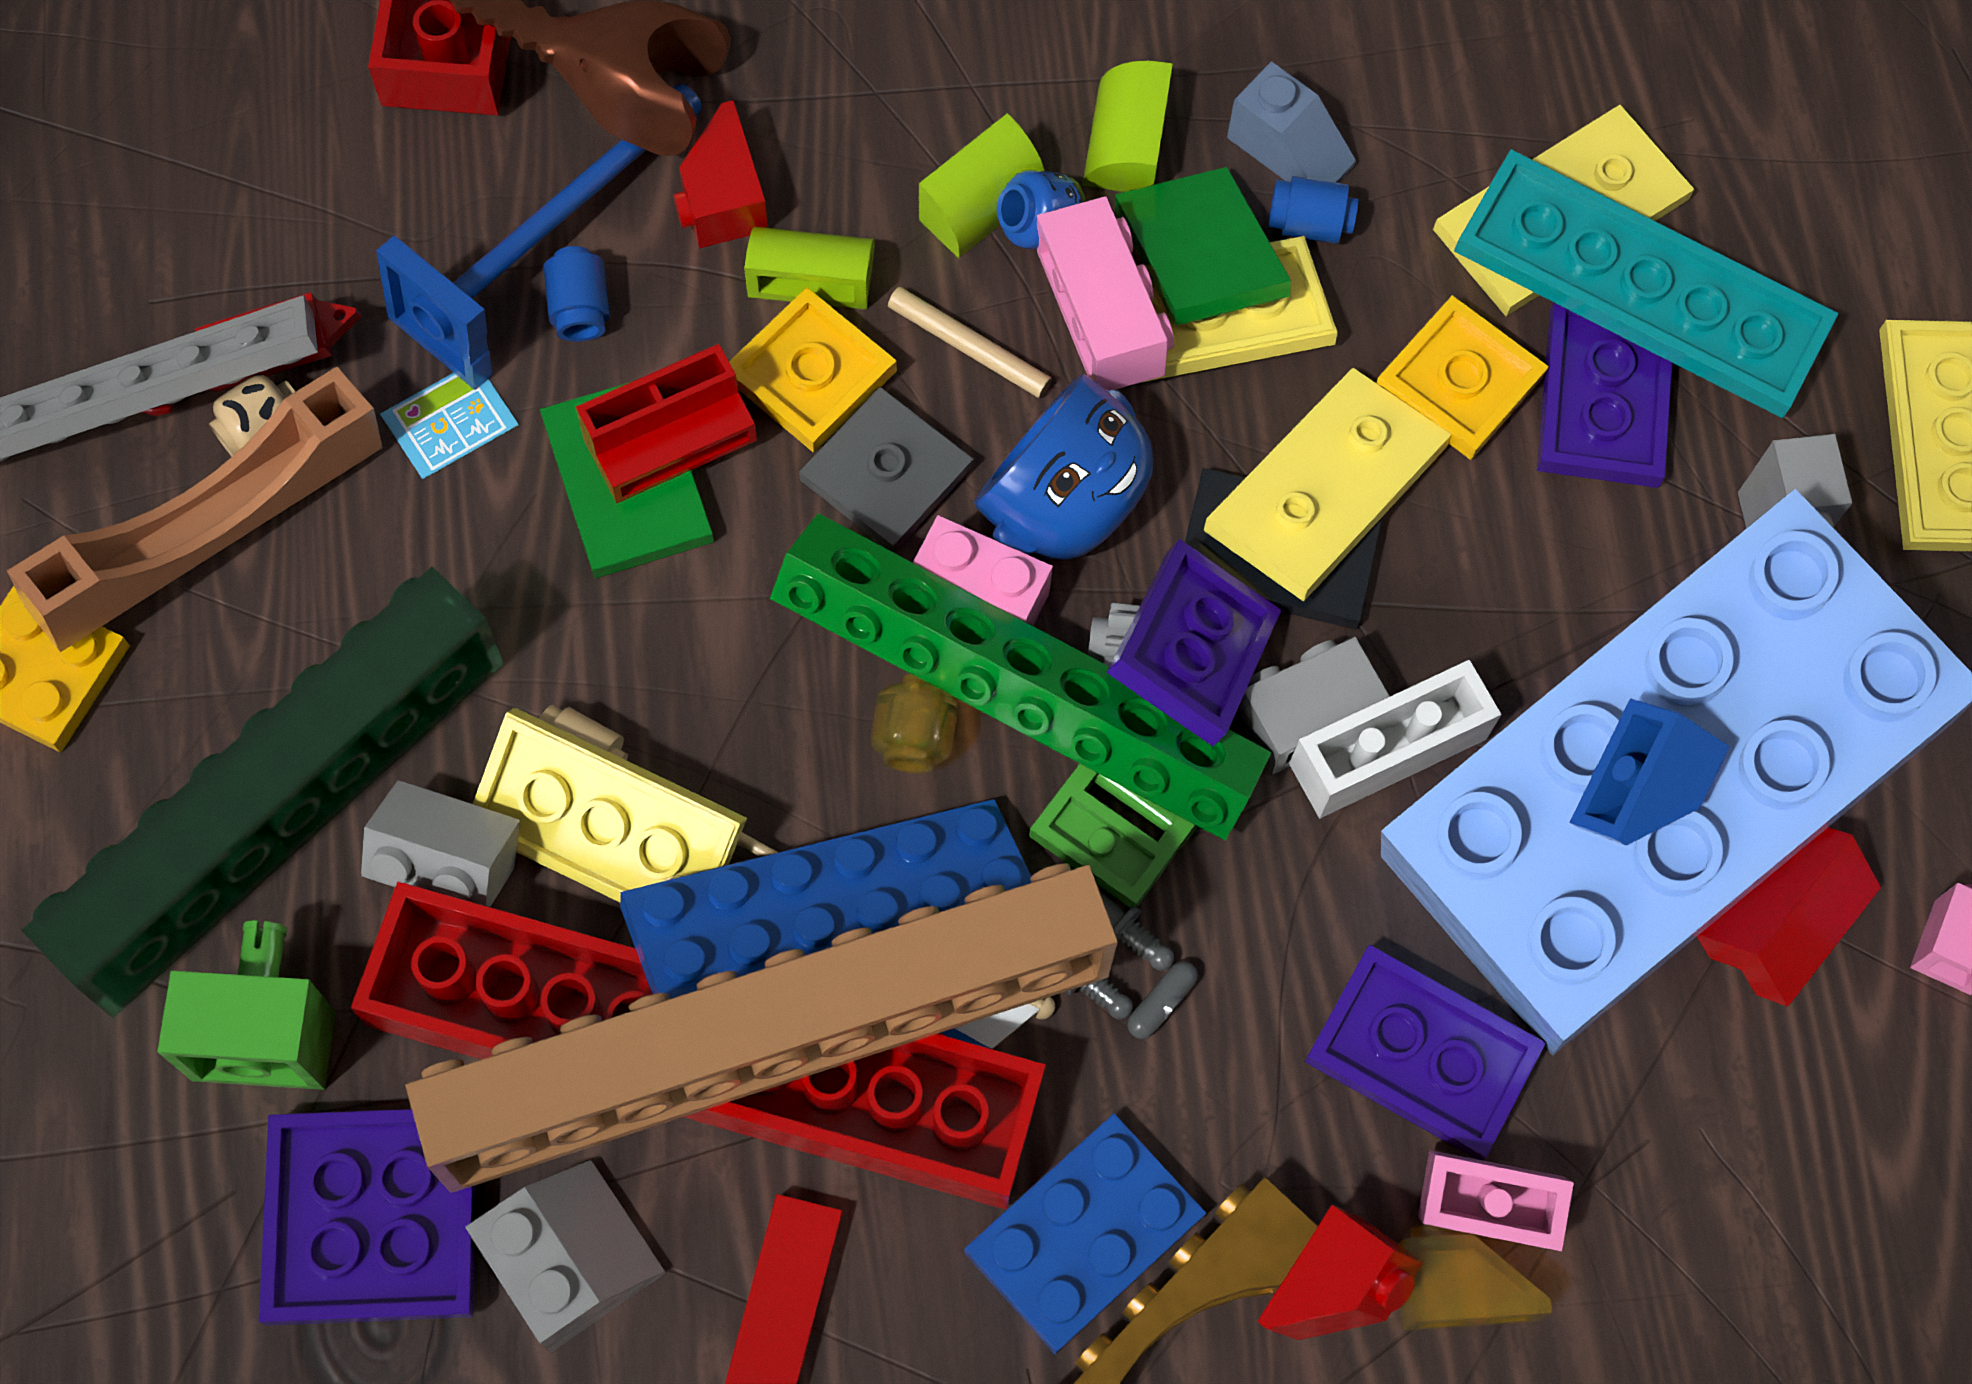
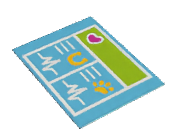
M455 373L448 375L380 414L422 479L519 425L489 379L474 390Z

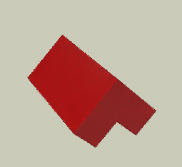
M716 344L576 406L584 442L616 504L757 441L755 423L738 393L736 374L720 344Z
M1826 828L1701 932L1697 939L1710 959L1740 969L1757 996L1788 1007L1878 893L1881 886L1854 836L1842 831Z

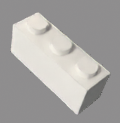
M1467 660L1300 738L1289 765L1320 819L1485 741L1502 714L1471 661Z

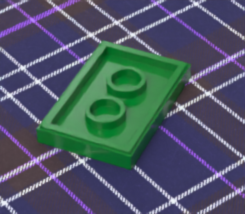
M1227 167L1115 194V211L1119 218L1124 217L1130 229L1133 246L1146 267L1175 326L1290 297L1291 280Z
M628 383L540 409L594 579L714 543L713 534L691 471L616 504L584 442L576 406Z

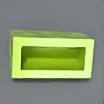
M1158 61L1128 62L1110 69L1103 75L1098 88L1082 186L1126 192L1154 185L1172 63Z
M1008 113L919 183V221L958 258H961L1000 226L997 217V203L1007 183L1016 174L1026 170L1044 171L1041 159L1032 142Z
M754 226L749 238L744 267L747 295L750 298L792 302L808 287L830 306L867 310L875 240L872 238Z

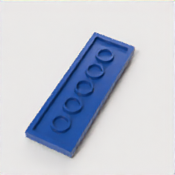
M995 799L622 891L620 894V908L652 994L668 993L672 999L697 991L698 982L711 975L725 971H736L738 976L741 977L766 969L765 961L782 952L803 949L805 954L809 955L833 947L832 940L845 932L858 928H871L873 934L899 926L898 920L903 915L916 909L936 906L940 913L966 904L964 899L969 894L988 886L1003 885L1005 891L1030 884L1031 875Z

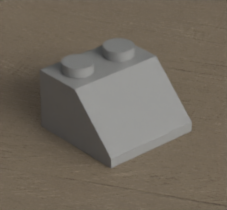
M591 1160L525 1186L465 1227L531 1331L549 1353L555 1351L666 1274Z

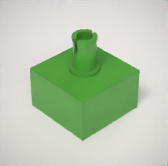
M258 920L244 922V934L237 975L171 971L157 1052L193 1082L325 1090L336 1011L309 979L279 978L284 938L287 936L286 926L264 921V929H260Z

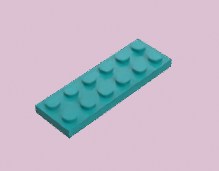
M1512 149L1488 187L1454 249V252L1782 419L1790 409L1839 314Z

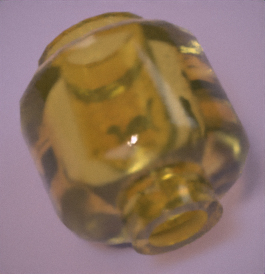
M912 674L904 675L902 682L890 684L878 693L871 732V745L877 753L883 756V763L887 767L906 773H929L933 770L934 764L945 761L952 753L958 703L948 692Z

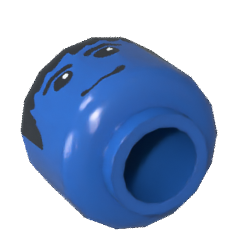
M1026 170L1016 174L1001 192L997 203V217L1006 237L1015 246L1037 250L1039 247L1037 215L1086 202V198L1080 184L1070 175L1059 172Z

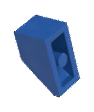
M1630 698L1569 823L1579 829L1627 846L1700 809L1730 746L1680 713Z

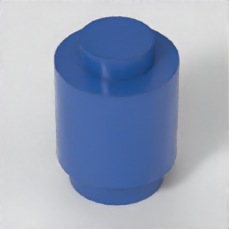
M1292 176L1291 182L1276 179L1268 227L1282 229L1283 236H1304L1308 240L1338 244L1341 233H1353L1358 198L1348 197V184Z
M569 246L561 248L555 252L554 257L548 259L543 265L549 322L556 327L557 336L562 340L580 342L596 339L605 333V322L610 318L604 261L600 256L592 254L585 247Z

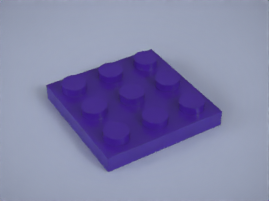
M412 1109L268 1115L259 1323L270 1326L473 1317L475 1242L465 1227L475 1221L476 1185L450 1193L427 1167Z

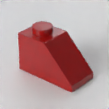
M734 101L723 102L679 167L683 191L673 194L681 228L693 227L699 249L750 236L754 226L768 228L765 199Z
M1331 1205L1257 1322L1267 1330L1296 1340L1385 1322L1390 1314L1402 1307L1410 1297L1415 1285L1414 1277L1423 1262L1363 1218Z

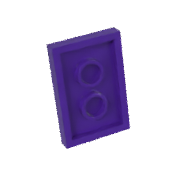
M1553 302L1549 314L1545 362L1549 368L1544 376L1537 471L1659 488L1665 478L1672 362Z
M1179 539L1166 553L1107 674L1211 746H1214L1227 733L1281 609Z
M1368 945L1304 1062L1471 1157L1484 1160L1488 1156L1546 1042L1377 948Z

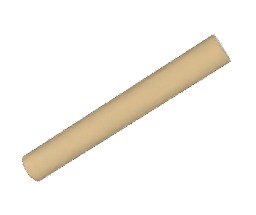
M899 286L890 297L888 302L890 309L1037 398H1042L1048 390L1052 377Z

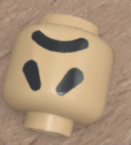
M253 375L216 399L213 405L216 419L211 421L209 425L232 457L261 429L282 401L296 391L286 380L276 386L264 375Z

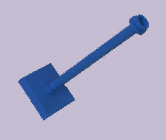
M679 83L672 87L683 93L692 107L697 121V115L702 111V105L698 96L685 84ZM620 140L453 283L394 235L376 250L388 319L476 390L492 376V367L486 338L485 309L476 303L473 298L646 150Z

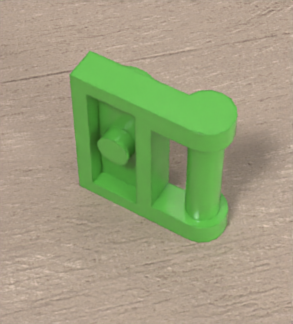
M1079 764L1030 828L1029 837L1074 869L1090 865L1098 886L1128 907L1132 905L1138 907L1198 826ZM1096 783L1165 831V833L1157 842L1088 794L1087 791Z

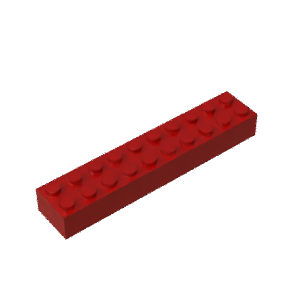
M397 881L351 1009L366 1027L483 1060L492 1057V1048L508 1040L531 1037L533 1042L536 1043L560 1035L561 1026L580 1017L600 1015L602 1021L629 1013V1005L652 995L635 948ZM935 1034L683 1118L1007 1210L1046 1064Z

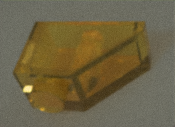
M1423 1225L1411 1228V1238H1404L1398 1244L1423 1262L1414 1277L1415 1285L1410 1297L1400 1307L1403 1331L1538 1322L1552 1313L1550 1298L1474 1234L1452 1235V1229Z

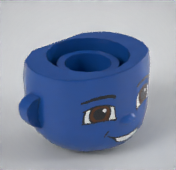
M1081 374L1048 406L974 499L975 506L996 526L993 532V540L1027 555L1033 553L1047 559L1068 560L1086 555L1105 541L1120 526L1142 498L1153 474L1154 465L1151 440L1144 427L1135 418L1134 410L1124 395L1117 390L1109 389L1107 391L1087 375Z

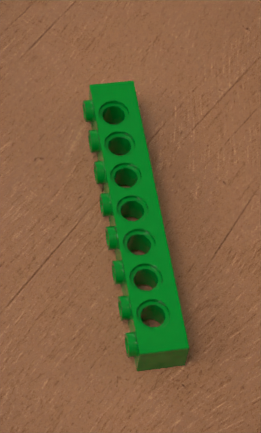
M817 513L787 551L770 599L1224 841H1226L1247 804L1272 753L1229 729L1214 746H1211L1107 674L1109 666L819 513Z

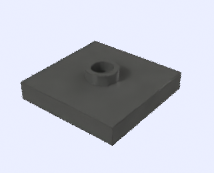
M879 387L799 471L802 483L886 549L895 553L973 469L974 459Z

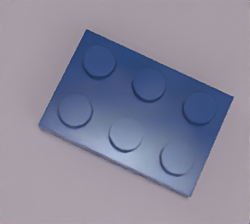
M1113 1113L966 1246L964 1253L1053 1354L1057 1355L1205 1217L1206 1212Z

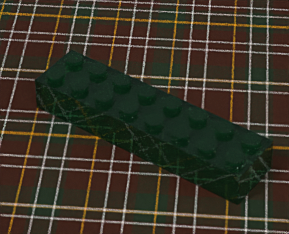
M433 566L421 577H412L403 582L391 596L390 604L371 621L364 620L352 627L342 639L341 647L321 665L314 664L301 672L294 680L290 693L272 709L265 708L255 713L241 729V736L221 754L214 753L203 759L193 769L189 777L190 781L170 799H161L151 805L141 815L138 827L118 845H110L99 851L89 861L85 869L86 873L65 892L59 891L50 895L35 909L32 916L33 920L21 931L79 991L111 1018H114L504 664L486 617Z

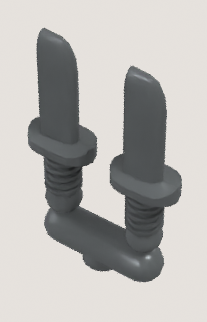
M1099 891L1117 941L1122 938V943L1125 944L1127 942V947H1133L1132 951H1137L1139 957L1142 955L1144 961L1147 959L1153 968L1160 971L1169 970L1134 1011L1132 1000L1128 996L1120 994L1118 987L1113 988L1114 984H1109L1108 979H1102L1081 986L1080 991H1086L1085 995L1091 996L1090 999L1092 1001L1097 1000L1095 1003L1097 1005L1101 1004L1102 1009H1108L1112 1017L1121 1020L1129 1017L1127 1027L1131 1035L1138 1039H1146L1156 1032L1193 988L1198 978L1197 970L1193 964L1186 961H1180L1173 965V951L1169 947L1160 944L1161 940H1156V936L1154 934L1150 935L1151 932L1149 930L1145 931L1146 928L1144 926L1140 927L1139 922L1135 923V920L1143 912L1141 909L1132 905L1125 912ZM1077 988L1066 991L1065 993L1071 996Z

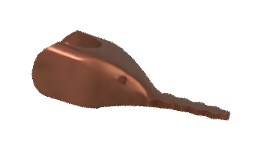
M449 0L457 13H471L479 25H494L498 35L514 37L521 49L535 50L542 62L553 65L596 122L608 133L662 156H673L685 151L696 128V116L683 93L667 85L658 74L677 70L681 73L695 76L711 75L719 71L723 66L731 44V37L723 23L680 5L664 1L633 0L602 7L572 17L561 15L555 18L550 17L543 6L528 8L522 0Z

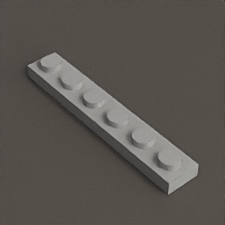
M302 295L0 397V462L12 455L48 443H57L71 435L104 424L117 423L128 416L163 404H173L187 396L223 384H232L246 376L282 364H292L303 357L318 353L314 312L305 296Z

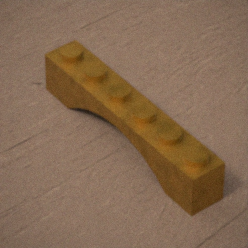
M1266 1177L1252 1192L1241 1183L1215 1211V1214L1223 1223L1205 1241L1196 1232L1171 1258L1169 1263L1177 1270V1273L1159 1291L1149 1282L1123 1310L1122 1313L1131 1322L1115 1340L1112 1341L1103 1332L1079 1357L1075 1364L1084 1373L1074 1384H1120L1138 1358L1175 1326L1203 1310L1241 1298L1273 1294L1287 1276L1318 1226Z

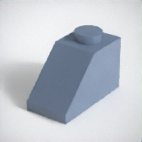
M1272 61L1234 99L1227 138L1283 180L1291 182L1292 176L1339 183L1355 166L1356 160L1319 96Z

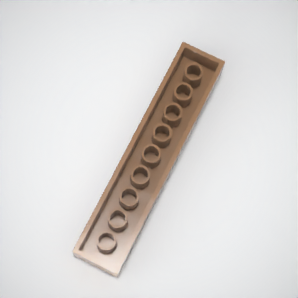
M1069 864L1053 865L1032 875L1030 884L1005 891L1003 885L988 886L969 894L964 899L966 904L940 913L936 906L919 908L903 915L898 920L899 926L874 934L871 928L854 929L834 938L831 942L833 947L806 955L803 949L782 952L765 961L766 969L741 977L738 976L736 971L717 973L698 982L697 991L672 999L668 993L652 994L629 1005V1013L602 1021L600 1015L580 1017L561 1026L560 1035L536 1043L533 1042L531 1037L516 1038L495 1046L491 1050L492 1057L464 1065L463 1060L454 1059L434 1064L422 1071L423 1079L405 1084L427 1167L447 1190L453 1193L1108 978L1118 941L1090 865L1071 870Z

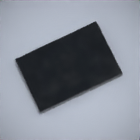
M1203 468L1185 543L1281 609V612L1356 630L1361 618L1382 518L1303 602L1204 531L1206 518L1237 488L1245 477Z

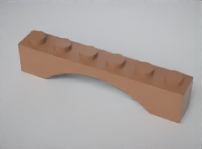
M335 367L285 398L269 420L243 448L216 471L186 492L151 511L125 522L90 532L63 535L8 569L7 573L24 607L56 648L62 652L382 449L374 408L338 367Z

